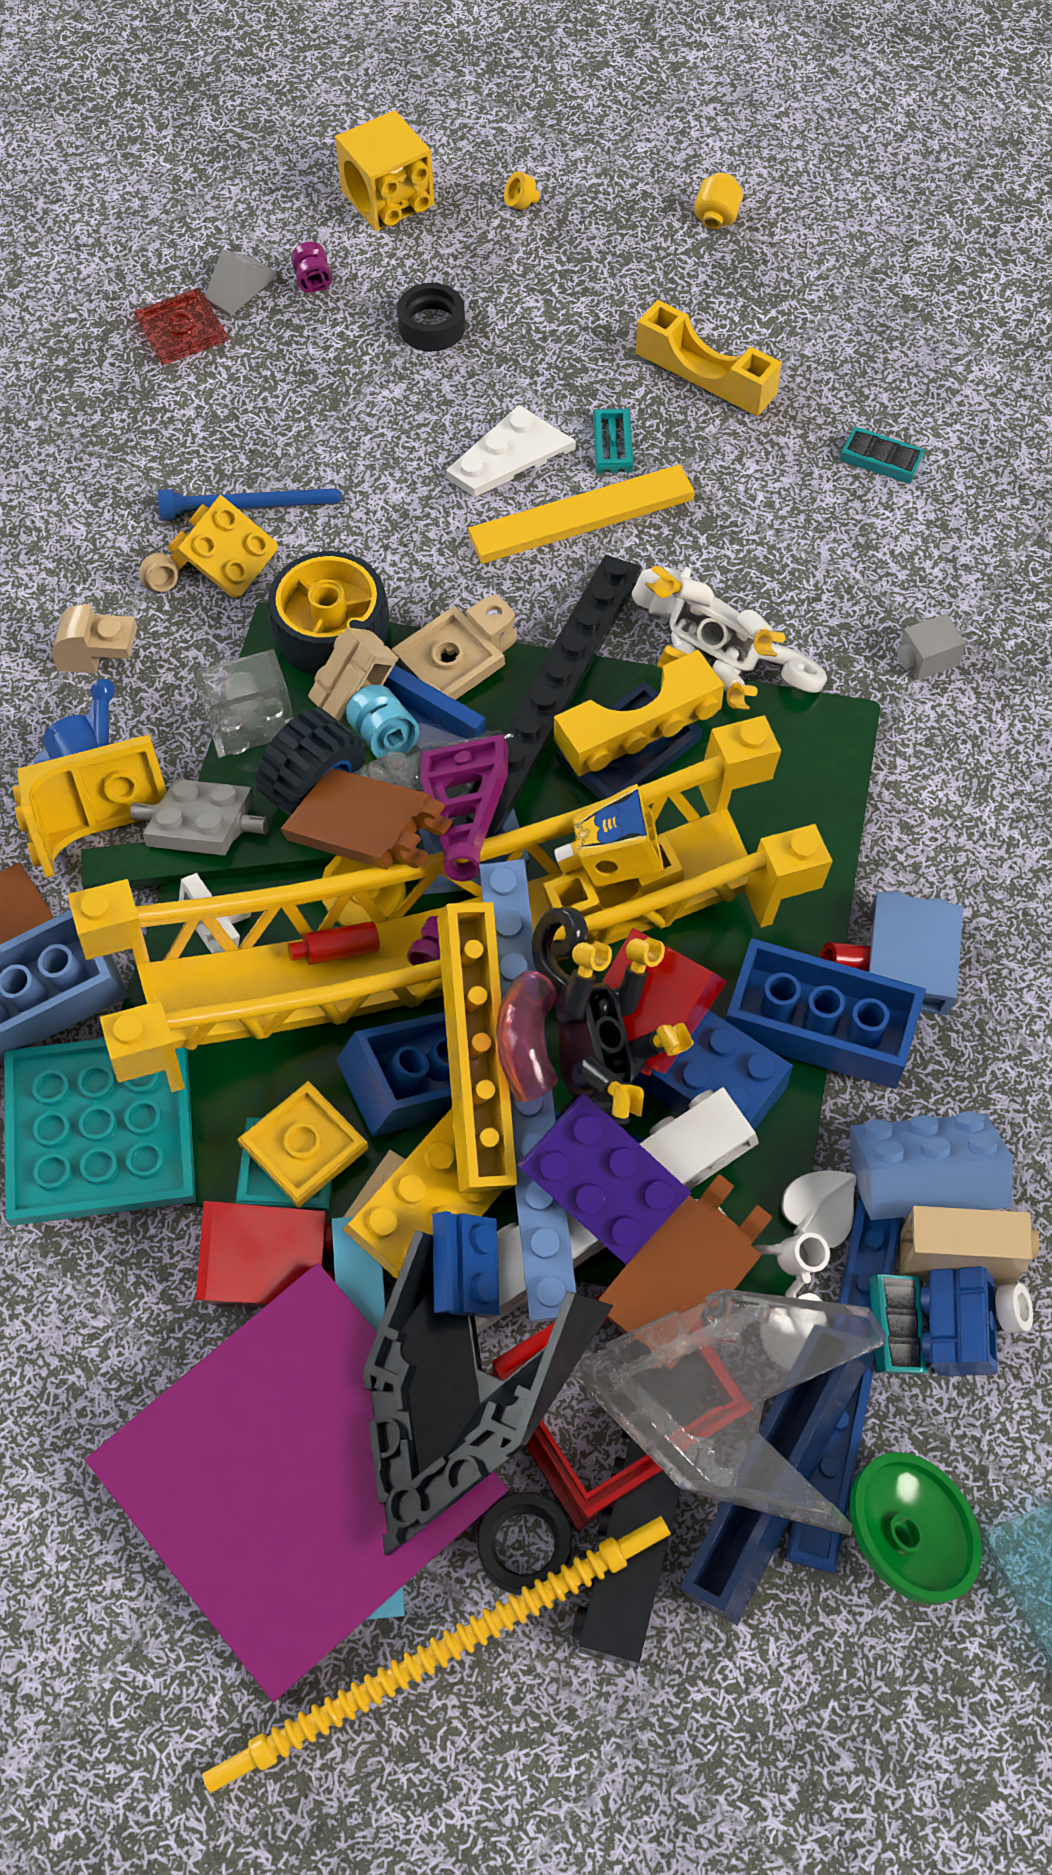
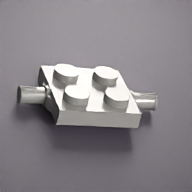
M174 779L164 798L159 803L152 805L133 802L130 809L132 820L150 821L143 833L147 847L226 855L232 842L241 833L252 832L266 835L270 828L268 816L247 815L254 802L252 787Z

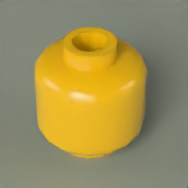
M715 173L702 180L694 204L696 217L702 221L705 227L714 230L733 224L743 199L741 186L733 176L726 173Z

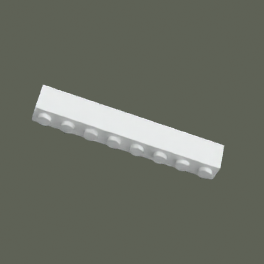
M724 1087L715 1093L712 1090H707L699 1094L689 1103L690 1110L676 1119L673 1116H669L661 1120L649 1131L651 1136L639 1143L689 1190L759 1144L756 1132ZM567 1211L573 1267L575 1269L606 1248V1246ZM516 1222L508 1224L497 1232L500 1316L489 1318L475 1317L477 1334L527 1301L520 1228Z

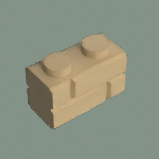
M347 627L336 638L334 651L326 665L317 671L315 684L308 697L319 708L328 712L343 725H350L346 719V708L352 696L366 686L372 684L383 685L399 658L387 646H384V643L373 632Z

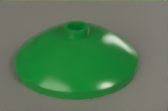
M903 1452L887 1453L865 1465L857 1475L852 1487L850 1515L857 1543L871 1568L894 1591L921 1604H945L965 1594L978 1576L982 1558V1545L975 1516L960 1489L937 1466L913 1454Z

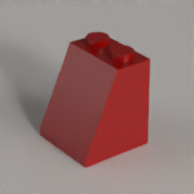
M632 928L602 983L607 984L611 989L619 987L626 966L632 965L633 962L627 957V944L636 938L645 941V939L651 937ZM664 945L665 953L662 961L654 967L646 965L645 969L649 972L637 1010L633 1014L623 1017L628 1040H633L657 1030L661 1025H671L674 1027L678 1023H684L691 1036L727 981ZM665 1051L648 1059L641 1072L650 1076L654 1069L657 1072L666 1074L679 1054L668 1056Z
M204 1201L195 1300L219 1306L265 1307L317 1262L335 1282L334 1271H327L329 1252H333L331 1216L326 1211Z

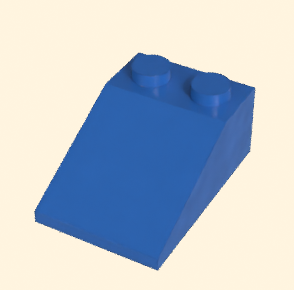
M445 1012L356 1031L336 1059L372 1137L412 1127L452 1108Z

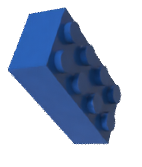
M751 938L726 1015V1021L775 1054L897 1089L906 1066L926 988Z
M708 1010L691 1035L693 1045L677 1056L666 1074L657 1072L654 1069L650 1076L640 1072L632 1082L680 1116L690 1110L689 1103L699 1094L707 1090H712L715 1093L724 1087L753 1130H755L787 1088L793 1065Z

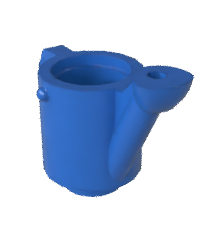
M99 679L92 685L90 689L92 702L87 715H72L62 718L45 731L42 738L45 748L36 755L34 764L109 745V702L115 694V686L112 681Z

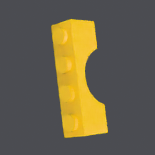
M657 300L637 321L636 354L757 417L777 395L781 361L751 346L745 353L739 356H727L714 351L696 334L688 314L660 300Z
M698 649L663 666L661 692L651 703L640 709L615 711L604 708L589 700L554 716V741L578 777L589 771H599L605 768L611 761L627 753L635 754L650 742L663 736H673L684 726L699 719H709L715 715L722 707L724 684Z

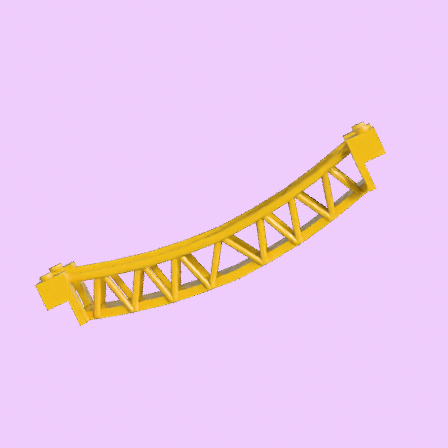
M765 715L713 728L704 761L639 786L648 805L652 804L650 809L653 813L654 822H656L668 797L689 822L657 835L659 837L666 834L683 868L684 881L620 905L584 916L588 927V944L592 945L595 941L607 945L627 938L632 928L643 932L654 927L659 929L668 927L675 919L723 900L731 902L735 899L736 895L745 892L759 927L762 928L773 924L781 899L823 887L833 861L815 824L761 838L757 852L748 855L727 809L733 789L773 779L781 749ZM698 785L710 814L701 818L682 794V791ZM599 802L484 840L480 851V862L505 854H509L506 861L519 860L526 849L549 874L527 882L533 933L540 918L550 910L543 883L568 874H564L538 844L575 832L573 819L576 814ZM441 851L428 855L419 868L410 867L402 862H395L387 870L374 867L291 885L135 906L128 879L67 895L85 959L89 960L132 948L146 998V1005L99 1017L118 1083L165 1070L171 1092L185 1089L175 1049L185 1047L188 1050H194L198 1045L253 1036L256 1039L268 1038L275 1032L328 1022L339 1025L346 1023L351 1017L404 1005L413 1008L419 1006L424 1000L443 996L441 959L412 966L407 959V952L414 941L421 939V928L427 918L439 916L444 907L403 916L439 874L476 896V898L459 903H483L482 887L471 880L460 882L449 878L444 872L445 853ZM462 858L456 859V861L460 863H465L469 861L468 859ZM422 878L388 919L367 893L368 890ZM352 895L355 896L375 922L380 942L378 953L308 965L306 959L290 960L288 943L299 942L302 939L253 947L280 908L284 910L302 937L303 933L313 931L296 905L337 897L317 930L320 931L333 927ZM265 910L239 947L235 945L216 919ZM200 920L225 951L179 958ZM185 922L164 960L150 962L141 928ZM563 925L556 931L554 940L565 939L566 932ZM555 956L556 961H560V960L569 958V957H564V958H562V957H557V956Z

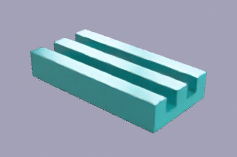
M630 408L593 409L596 473H603V470H611V473H618L620 469H625L626 473H633ZM615 418H622L625 459H618ZM601 419H608L610 459H603Z

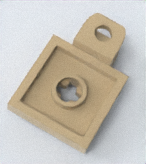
M498 595L488 596L466 610L467 617L455 605L391 649L399 658L397 663L406 672L454 700L458 699L505 665V658L502 653L517 640V630L511 626L515 621V612ZM491 610H498L502 613L487 616V613ZM446 652L448 655H453L454 653L458 655L455 657L456 660L446 663L442 662L441 654Z

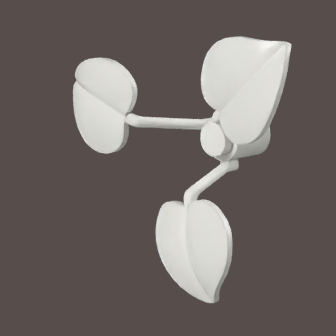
M825 1170L812 1172L793 1180L787 1186L782 1196L781 1211L789 1223L797 1226L794 1230V1236L784 1239L780 1244L752 1245L761 1254L777 1255V1261L783 1271L796 1276V1280L786 1291L787 1302L778 1301L770 1304L764 1311L760 1323V1337L765 1351L777 1364L788 1370L791 1369L816 1318L831 1324L829 1311L817 1295L807 1293L796 1297V1294L803 1284L811 1281L810 1273L820 1271L827 1265L830 1258L829 1248L840 1245L847 1238L851 1230L854 1217V1189L857 1179L856 1175L851 1173ZM718 1207V1210L725 1214L720 1207Z

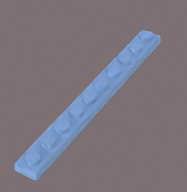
M524 859L481 864L479 868L483 902H493L517 1173L515 1192L529 1318L531 1323L556 1320L566 1291L577 1292L567 1210L517 1165L556 1122L539 975L532 956L533 925Z

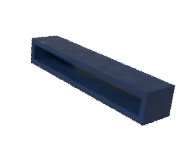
M816 1318L679 1587L694 1603L738 1626L871 1358L860 1336Z

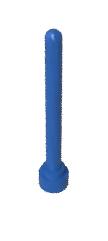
M336 488L221 494L237 509L336 504L342 499L341 491ZM174 489L158 490L161 521L177 520V516H184V512L197 511L202 503L209 508L220 494L183 496L182 492L175 493Z

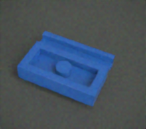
M449 1211L432 1214L434 1313L447 1312L452 1315L481 1318L500 1316L497 1219L462 1213L456 1215L451 1214Z

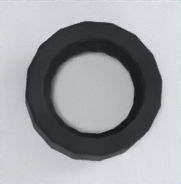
M422 283L404 292L397 303L399 333L403 341L412 348L425 352L441 351L452 347L461 340L465 332L464 301L459 292L452 287L441 283ZM426 309H439L452 315L445 322L435 325H425L411 319L416 313Z
M515 1492L497 1500L484 1514L478 1529V1556L485 1574L498 1588L514 1595H521V1588L523 1586H527L530 1590L535 1587V1579L545 1582L548 1580L547 1574L549 1571L557 1575L561 1572L560 1566L562 1564L568 1567L572 1557V1530L565 1513L551 1499L534 1492ZM518 1514H532L543 1519L550 1527L554 1536V1552L550 1561L541 1570L531 1574H518L507 1569L499 1560L495 1550V1539L499 1528L508 1518Z

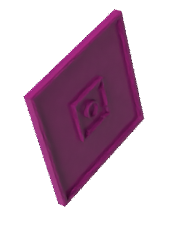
M318 1262L84 1459L273 1703L509 1491L495 1472L491 1473L391 1556H384L382 1534L387 1533L384 1504L378 1503L369 1421L374 1420L371 1391L365 1390L363 1369L377 1332Z

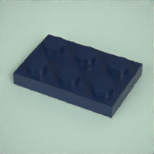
M644 680L609 709L615 711L640 709L651 703L659 695V692ZM694 722L690 723L673 736H663L648 743L641 751L635 754L627 753L611 761L605 768L599 771H589L579 777L560 749L556 751V761L600 800H604L632 785L637 784L639 787L649 783L701 740L703 729Z

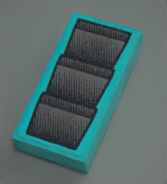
M854 426L841 452L840 461L911 484L923 459L925 449Z
M885 1274L869 1277L876 1372L903 1375L927 1373L926 1361L922 1351L923 1323L919 1277Z

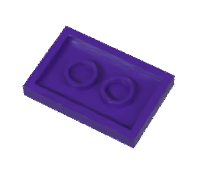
M582 1093L517 1164L625 1264L635 1256L692 1193L585 1093Z

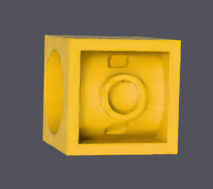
M396 110L335 136L341 191L375 231L386 226H393L399 220L417 212H424L430 206L435 205L431 150Z

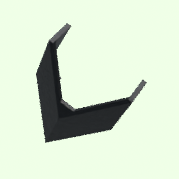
M415 1230L363 1369L365 1390L371 1391L374 1420L369 1421L377 1497L378 1503L384 1504L387 1533L382 1534L384 1556H391L526 1446L614 1305L566 1291L547 1346L507 1379L502 1380L482 1370L475 1317L452 1315L447 1312L434 1313L433 1235Z

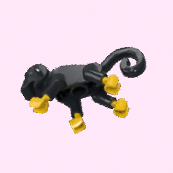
M572 907L553 908L540 918L535 927L532 938V956L535 968L541 979L550 989L558 994L555 1002V1012L559 1020L560 1073L567 1091L573 1097V1100L567 1103L561 1111L559 1118L582 1093H585L621 1127L631 1122L628 1117L629 1113L642 1116L643 1089L631 1084L637 1078L648 1059L665 1051L668 1056L677 1055L688 1050L693 1045V1040L684 1023H678L674 1027L671 1025H661L657 1030L633 1040H628L623 1017L629 1016L637 1010L649 972L645 969L646 965L650 967L657 966L664 957L665 947L661 941L653 938H647L645 941L638 938L631 940L626 946V954L633 961L632 965L626 966L620 986L611 989L605 983H595L596 976L593 974V970L603 971L610 964L612 958L610 946L597 941L592 943V945L587 943V923L577 909ZM563 925L566 932L565 939L554 940L556 931ZM555 956L562 958L572 957L574 962L579 965V968L573 970L570 977L560 968Z

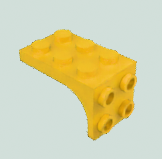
M150 734L18 768L19 785L12 787L17 807H14L17 822L21 832L27 831L30 841L27 843L32 864L34 868L42 866L46 878L55 876L54 860L58 853L68 844L90 834L143 821L131 819L130 809L133 802L156 805L167 793Z

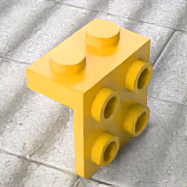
M220 494L209 508L202 503L189 519V522L194 526L191 531L186 534L181 530L167 547L172 552L170 557L177 564L178 571L188 561L229 596L239 598L245 593L277 551L278 544Z

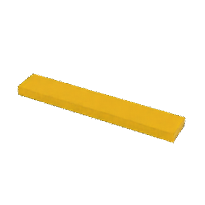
M679 464L468 527V536L481 564L694 500L695 491L682 466Z

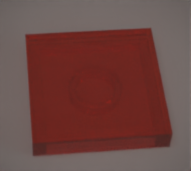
M200 288L133 312L136 322L162 366L228 341L226 331Z

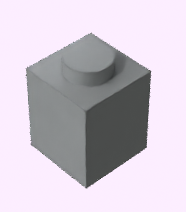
M946 613L904 628L901 643L897 650L898 659L904 669H910L915 679L920 680L959 666L966 642Z

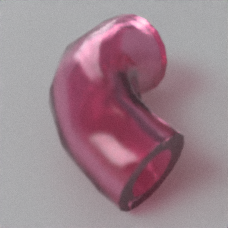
M524 971L513 980L498 1010L496 1039L499 1062L510 1090L519 1102H527L544 1095L559 1080L548 1057L544 1041L545 1019L557 1000V993L552 982L542 973L536 971Z

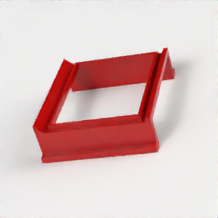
M603 1293L599 1294L593 1299L598 1300L603 1295ZM606 1318L602 1325L608 1322L609 1320ZM555 1322L492 1360V1373L490 1374L502 1380L507 1379L547 1346ZM703 1331L699 1333L689 1348L699 1362L709 1365L707 1376L726 1404L588 1493L543 1420H541L525 1447L577 1531L593 1522L597 1512L736 1422L743 1425L757 1416V1411Z

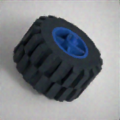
M313 708L311 711L306 710L287 722L268 744L258 764L259 769L255 777L257 781L256 788L260 794L290 817L320 778L331 768L360 775L365 763V742L325 710H320L319 708Z

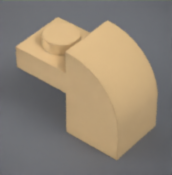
M92 604L76 605L68 608L60 617L52 649V657L57 670L97 673L100 657L130 659L137 630L135 618L98 615L94 613Z

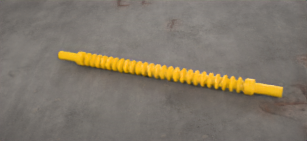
M662 1516L617 1541L613 1537L604 1540L598 1545L599 1551L593 1553L592 1550H587V1558L584 1560L574 1557V1565L568 1568L565 1564H562L559 1574L555 1575L552 1571H549L547 1574L548 1580L541 1582L540 1579H535V1587L529 1590L527 1586H523L520 1596L516 1597L513 1593H510L507 1603L503 1604L500 1600L496 1601V1609L489 1611L488 1608H484L481 1618L477 1619L474 1615H471L469 1617L470 1623L466 1626L461 1622L457 1623V1631L454 1633L444 1630V1638L438 1641L435 1637H432L430 1639V1646L424 1648L423 1645H418L415 1655L405 1652L403 1655L404 1661L398 1663L395 1659L391 1660L390 1669L385 1670L380 1666L377 1669L378 1675L372 1678L370 1674H366L363 1684L359 1685L356 1681H353L349 1692L339 1689L337 1699L333 1700L330 1696H327L324 1699V1706L319 1707V1705L313 1704L310 1714L300 1711L298 1713V1720L293 1722L289 1718L286 1719L283 1729L280 1730L279 1727L273 1726L270 1736H267L265 1733L255 1736L249 1740L248 1748L202 1773L206 1788L210 1793H213L257 1767L261 1771L268 1769L277 1763L278 1755L281 1754L282 1757L287 1758L290 1755L289 1749L291 1747L301 1750L303 1748V1741L307 1739L309 1742L314 1743L318 1732L328 1735L330 1725L334 1724L337 1728L342 1727V1719L344 1717L354 1720L357 1710L361 1709L364 1713H367L369 1711V1704L374 1702L376 1705H381L383 1701L382 1696L386 1694L390 1698H394L396 1688L401 1687L406 1691L409 1688L408 1682L414 1679L415 1682L420 1683L422 1681L421 1675L425 1672L433 1676L435 1674L434 1667L437 1665L447 1668L449 1658L454 1657L455 1660L459 1661L462 1651L467 1650L469 1653H473L475 1650L474 1645L479 1642L482 1646H486L488 1643L487 1637L493 1635L496 1639L500 1638V1630L506 1627L508 1631H512L515 1621L519 1620L522 1624H525L528 1614L533 1613L534 1616H539V1608L546 1606L547 1609H551L554 1599L558 1598L561 1602H564L567 1592L572 1591L573 1594H578V1586L585 1584L586 1587H590L593 1577L597 1576L600 1580H603L605 1578V1571L610 1570L612 1573H616L627 1566L626 1559L671 1535Z

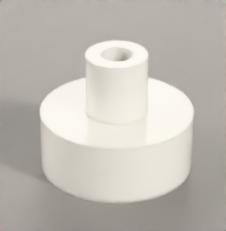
M1021 1283L999 1286L995 1296L996 1320H999L1002 1329L1006 1333L1029 1331L1033 1323V1308L1026 1287Z

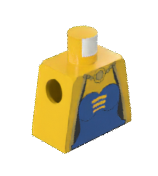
M637 784L576 814L573 819L576 841L554 850L557 863L564 874L584 867L594 885L600 887L664 870L653 813Z

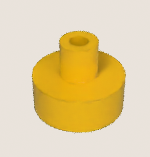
M516 171L509 177L504 189V201L507 206L522 211L531 203L536 204L539 201L540 192L536 190L535 179L531 175Z

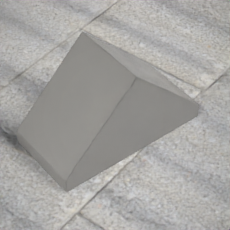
M222 250L204 295V301L232 316L277 276V272L250 256Z

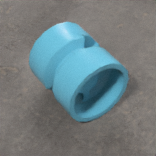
M373 684L366 686L356 692L348 702L346 719L376 758L383 761L396 760L411 751L416 744L419 736V725L389 688Z

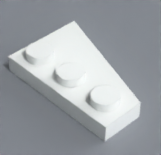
M518 405L446 470V479L473 497H476L514 479L515 474L532 466L537 468L547 463V459L562 452L565 455L575 450L576 441Z

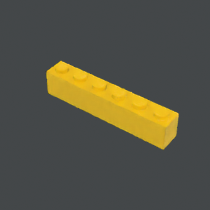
M493 902L446 904L437 917L459 1194L506 1191L517 1185L494 905Z

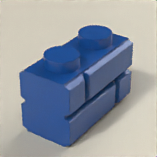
M981 1266L959 1268L958 1270L950 1268L929 1271V1286H924L921 1290L923 1312L925 1315H930V1332L923 1333L922 1351L925 1361L930 1362V1365L940 1376L996 1375L998 1373L995 1279L986 1268Z

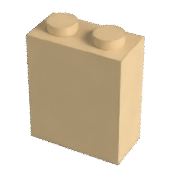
M913 1206L899 1236L900 1276L919 1277V1281H929V1271L935 1269L953 1268L958 1270L959 1268L981 1266L986 1268L995 1279V1285L1015 1284L1022 1273L1027 1272L1028 1265L1033 1258H1037L1039 1253V1233L1037 1229H1031L1030 1212Z

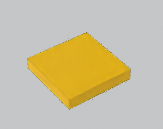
M309 1081L238 1138L240 1146L298 1208L369 1149L368 1142Z

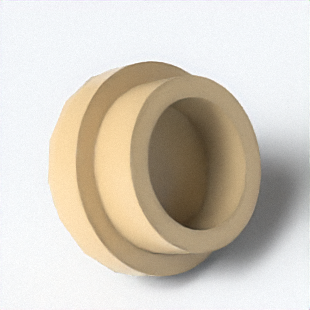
M153 553L142 561L139 568V577L142 584L150 591L166 592L177 583L178 567L175 561L167 554Z

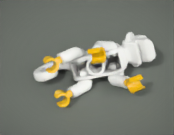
M654 566L641 572L632 591L635 603L649 608V613L660 616V623L667 624L669 622L672 631L671 638L674 647L666 645L658 661V668L663 669L664 665L698 649L699 651L701 649L717 658L712 669L723 682L724 690L727 693V703L733 709L749 710L750 707L745 703L744 696L757 695V688L752 685H745L739 674L742 670H753L758 659L782 665V678L788 684L801 691L817 693L823 689L827 681V675L820 665L795 650L772 643V641L784 642V633L772 631L771 626L756 611L743 610L739 613L722 600L716 598L708 585L690 578L691 568L686 566L680 572L668 567Z

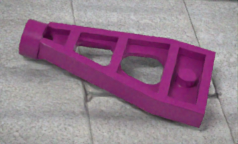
M504 734L422 752L420 781L425 793H429L432 799L444 803L445 808L440 815L452 818L475 813L473 823L449 827L443 836H439L445 853L444 872L452 880L460 882L470 881L477 877L480 872V851L508 776V744ZM482 780L477 793L447 798L445 789ZM462 858L468 859L469 861L465 863L457 862L456 859Z

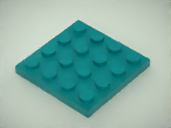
M105 1038L5 1050V1208L7 1223L10 1226L196 1202L188 1049L185 1047L175 1049L185 1089L171 1092L165 1070L118 1083Z

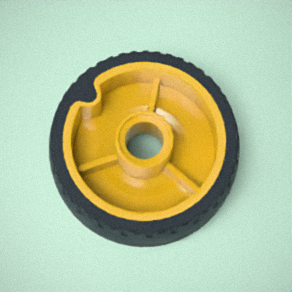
M333 550L309 553L298 559L296 558L293 562L283 567V570L279 571L278 575L274 578V582L271 584L268 594V616L272 635L282 656L298 670L316 675L317 671L326 665L334 651L336 638L347 627L369 630L385 645L389 631L387 595L376 570L360 557L348 554L347 552L343 553Z

